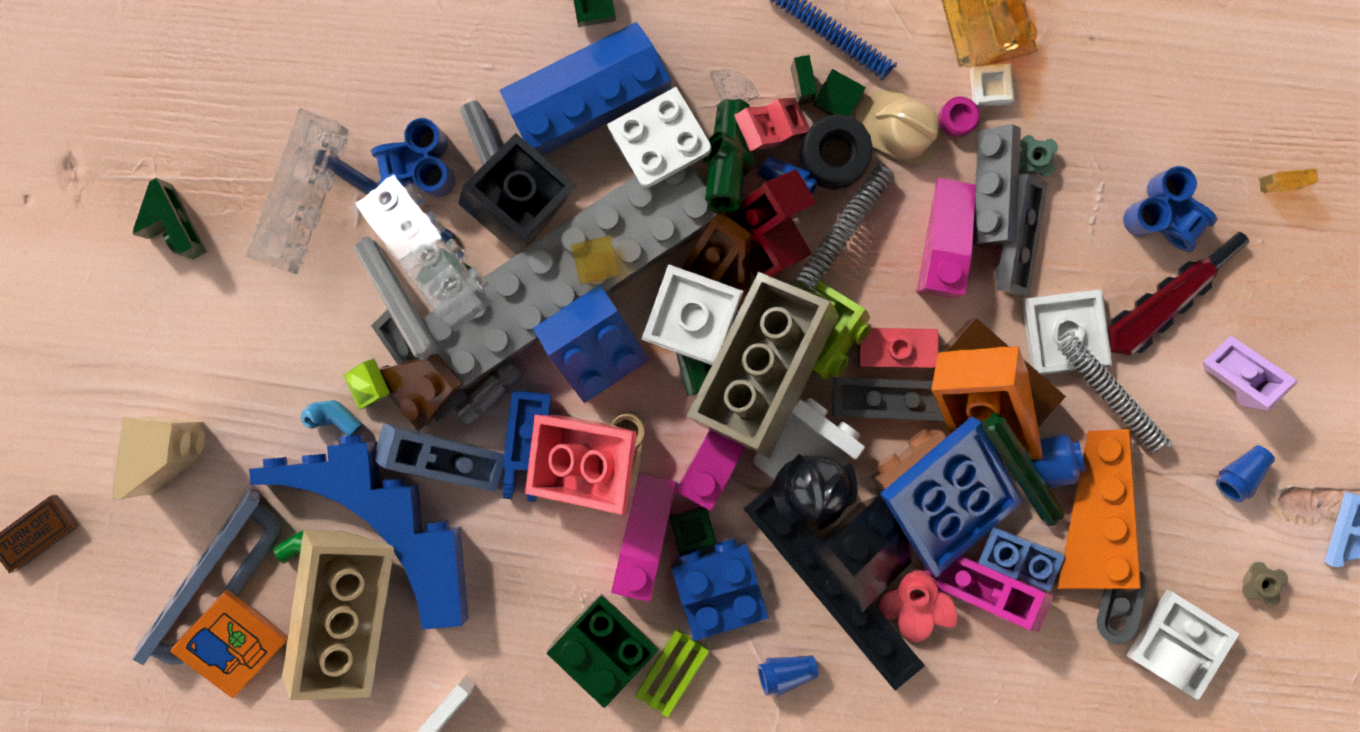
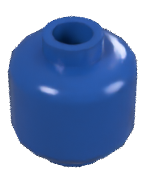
M1066 434L1040 439L1042 459L1032 461L1049 489L1077 483L1080 480V473L1086 472L1079 441L1072 442V439Z

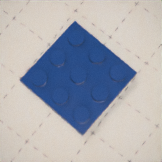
M972 416L880 493L924 567L935 577L1023 503L993 443L982 428V422Z

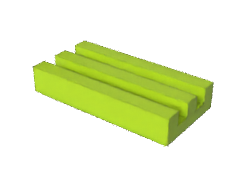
M676 628L635 693V698L647 702L648 706L661 711V714L668 718L708 654L709 648L697 640L694 641L692 637ZM678 641H682L685 643L654 695L647 692ZM692 648L698 651L667 702L661 701V698Z

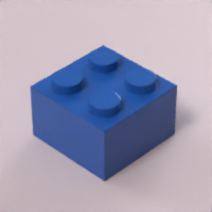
M600 284L533 328L549 358L584 403L650 360Z

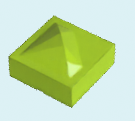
M374 359L362 362L343 375L359 410L373 405L390 394Z

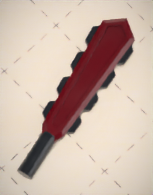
M1237 232L1208 258L1197 260L1196 262L1187 261L1178 268V275L1175 278L1166 277L1157 284V291L1155 293H1145L1134 302V309L1131 311L1123 310L1112 318L1111 326L1107 328L1110 352L1127 356L1143 353L1153 343V336L1156 333H1164L1174 323L1173 317L1177 313L1184 314L1193 306V298L1196 295L1203 296L1212 288V280L1216 277L1219 268L1249 243L1248 237L1242 232Z

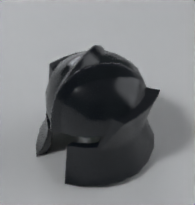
M799 453L796 458L786 463L778 472L773 482L772 495L777 510L789 525L802 518L803 515L811 523L818 520V531L839 519L845 508L856 502L858 493L857 478L852 464L843 467L836 460L828 457H803Z

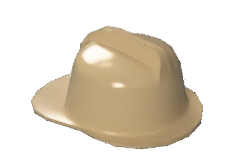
M880 90L864 97L857 106L854 119L862 123L870 134L873 148L909 164L924 163L933 158L940 150L944 132L940 128L937 113L927 104L900 92Z

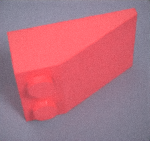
M535 415L525 494L621 515L627 514L637 432L576 417Z

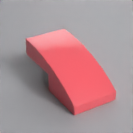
M795 97L776 99L766 106L745 108L734 115L750 151L776 146L803 137L809 131V127Z

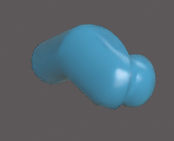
M336 400L313 402L301 413V421L307 428L313 429L317 426L335 424L346 436L354 435L363 425L344 405Z

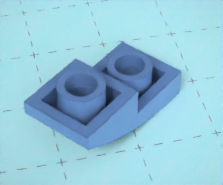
M993 527L978 563L1014 579L1018 578L1050 591L1065 555L1031 540Z

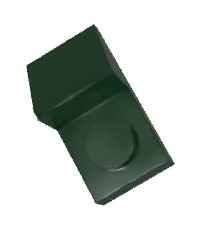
M158 178L149 181L133 228V235L150 239L166 231L163 233V238L173 253L191 259L205 254L207 251L173 185Z

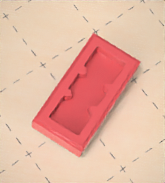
M871 328L865 340L858 345V367L935 368L938 355V329Z

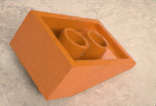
M1019 346L938 352L931 390L950 433L954 432L971 416L983 423V420L988 419L992 413H999L1001 417L1006 418L1031 460L1042 459V448L1029 374Z

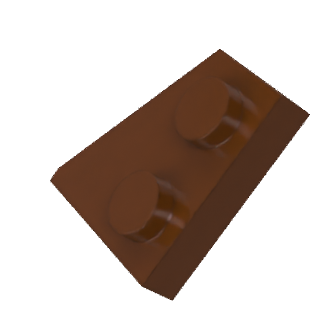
M718 211L681 269L744 291L737 309L740 310L750 290L752 234L721 211Z
M438 353L430 355L426 360L411 359L403 361L398 365H385L379 368L390 391L388 396L418 431L431 423L463 385L461 380Z

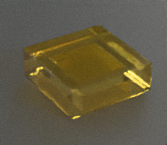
M1317 168L1281 171L1259 179L1260 192L1297 191L1313 186L1318 182Z
M611 236L571 244L580 285L620 276Z

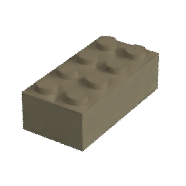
M758 272L687 417L701 427L770 458L839 317L832 303L829 300Z

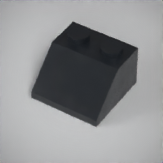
M515 133L462 186L458 204L517 255L542 232L574 191L576 185Z
M880 495L858 503L808 552L858 614L862 613L912 562L908 539Z

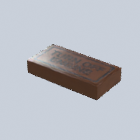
M57 495L49 496L0 532V562L8 573L17 572L79 526Z

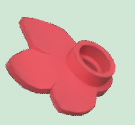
M914 570L902 577L897 588L886 591L879 600L878 610L886 619H898L901 634L913 643L925 640L932 632L934 625L954 628L957 624V609L953 599L947 594L938 591L936 581L925 571ZM919 589L922 590L924 593L916 594L911 591Z

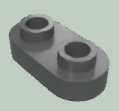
M1141 570L1140 589H1134L1131 592H1125L1122 589H1104L1097 616V628L1101 636L1111 643L1123 644L1129 642L1138 631L1148 590L1146 576ZM1115 615L1122 616L1126 621V627L1122 630L1114 629L1110 622L1111 618Z

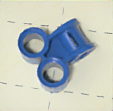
M417 118L412 120L404 132L405 142L382 144L371 149L372 156L377 158L381 176L378 186L381 190L399 189L415 183L421 190L433 197H444L454 188L455 175L453 170L438 159L447 149V137L429 119ZM433 131L434 140L430 146L420 148V136L424 132ZM435 168H440L442 171L441 181L437 185L428 186L426 182L428 173Z
M1184 166L1172 167L1151 178L1147 185L1149 198L1132 204L1126 209L1123 217L1124 226L1130 234L1143 237L1159 231L1172 245L1186 252H1192L1197 247L1196 240L1207 227H1212L1218 220L1211 209L1191 197L1197 189V180L1194 173ZM1168 178L1176 184V195L1171 194L1167 190L1166 181ZM1144 208L1152 213L1153 223L1151 226L1147 225L1142 219V210Z

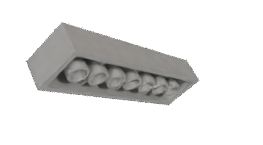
M690 165L649 188L642 187L636 176H634L423 317L421 320L436 344V352L434 354L438 353L463 383L458 390L469 389L502 367L506 362L511 361L540 340L533 328L600 284L606 294L609 295L706 230L717 213L707 209V201L705 200L706 186L693 167Z

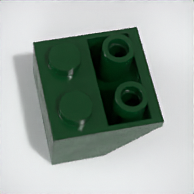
M601 594L550 644L546 654L594 700L605 708L659 651V648Z

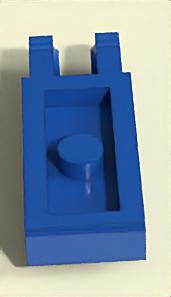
M512 390L503 468H505L503 499H512L515 494L516 470L528 471L535 415H550L552 394ZM526 494L527 501H537L538 496Z

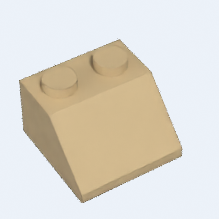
M163 416L123 417L112 499L121 500L156 493L195 463L205 446L206 436L205 432L202 431L203 421Z

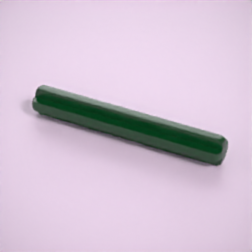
M992 413L988 419L983 420L982 428L1042 521H1046L1049 526L1056 525L1057 521L1064 517L1063 509L1006 418L1001 417L999 413Z

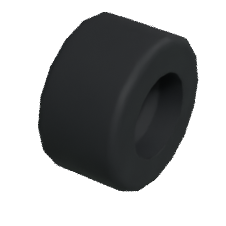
M841 114L825 116L811 126L803 139L800 151L802 169L809 171L810 176L818 181V186L832 190L846 188L858 181L871 163L873 154L871 136L864 125L853 117ZM832 138H839L847 142L851 151L848 163L840 167H833L825 163L821 155L824 142Z

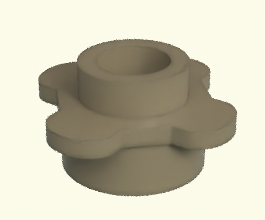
M1254 562L1250 565L1249 570L1244 576L1243 595L1248 599H1261L1265 605L1274 607L1281 601L1279 594L1282 585L1288 582V576L1281 569L1271 570L1262 562ZM1263 581L1268 582V586L1265 588L1262 586Z

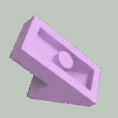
M1233 336L1226 339L1203 361L1206 371L1236 391L1237 403L1241 406L1269 411L1297 384V379Z

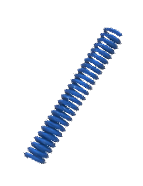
M770 0V2L775 1V6L780 5V9L785 8V13L790 12V16L795 15V20L800 19V23L805 22V27L810 26V30L815 29V34L820 33V37L825 36V41L830 40V45L835 43V48L840 47V52L845 50V55L850 54V59L855 57V62L860 61V66L865 64V69L870 68V73L875 71V76L880 75V80H883L894 67H897V62L891 65L892 59L886 61L887 55L881 58L882 52L876 54L877 48L870 52L872 44L866 47L867 41L860 45L862 37L858 38L854 43L857 34L850 38L852 30L848 31L844 36L847 27H843L839 32L842 23L838 24L833 30L837 20H833L829 25L832 16H829L823 23L827 13H823L819 18L822 9H819L813 16L817 6H813L807 14L812 2H809L802 10L807 0H803L798 7L797 5L800 0H795L792 5L793 0Z

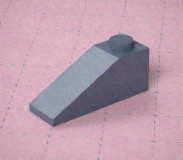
M383 422L373 460L385 469L496 492L503 469L504 453Z

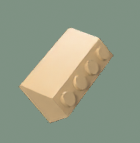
M303 530L282 681L290 701L371 698L394 552L392 545L345 531Z

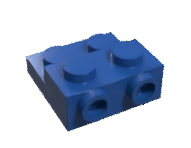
M736 538L725 540L714 545L716 551L700 555L699 550L680 554L677 556L678 562L671 564L673 576L694 641L769 619L746 542L738 544Z

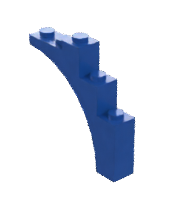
M364 435L339 437L340 444L327 446L328 461H326V454L302 456V463L288 464L287 457L262 459L263 467L249 469L250 485H284L312 491L342 504L367 521L389 545L394 547V554L405 569L416 596L422 630L462 626L468 620L461 526L449 527V521L425 523L426 530H422L419 484L407 485L406 478L382 480L383 487H380L378 463L373 460L377 446L376 441L364 442Z

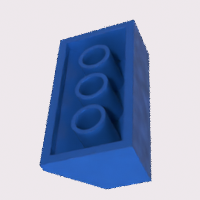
M635 22L499 91L523 140L543 156L671 90V79L654 45L640 25Z

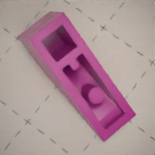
M941 178L936 179L916 292L952 299L965 295L972 256L976 185Z
M708 430L677 485L676 492L711 511L745 447Z
M639 473L611 593L650 602L677 481Z
M964 556L956 559L937 577L933 576L926 568L924 570L936 581L938 589L1030 631H1040L1054 597L1053 594L985 567Z

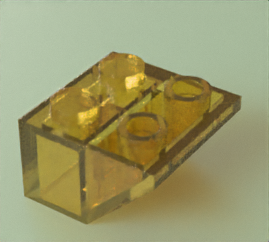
M942 0L959 67L985 66L1037 52L1038 49L1035 42L1037 31L1033 21L1029 19L1025 4L1027 0Z

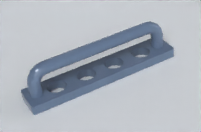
M249 488L136 647L132 660L144 665L148 658L152 656L171 665L184 663L170 652L171 647L160 641L248 518H251L264 527V533L222 591L223 593L228 589L237 597L280 536V523L272 512L259 505L260 494Z

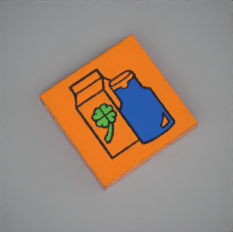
M226 589L172 646L170 652L233 699L286 643L288 636Z

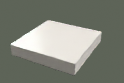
M668 264L641 340L712 365L732 326L744 291Z
M1102 289L1021 300L1029 362L1041 375L1078 370L1074 369V364H1070V360H1066V355H1062V351H1058V346L1064 340L1072 337L1069 335L1061 341L1058 340L1061 335L1067 332H1074L1075 337H1079V341H1082L1083 345L1087 346V350H1090L1091 354L1095 355V359H1099V363L1103 364L1104 367L1112 366Z

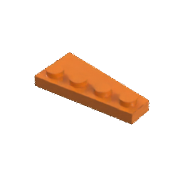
M1130 429L1088 431L1083 454L1086 472L1080 473V480L1077 485L1064 552L1065 557L1062 562L1057 589H1140L1141 576Z

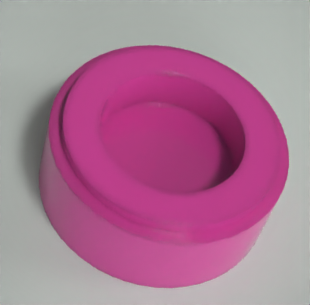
M962 96L954 97L947 101L940 109L938 115V122L942 131L954 138H961L971 133L977 127L980 120L977 105L971 99Z

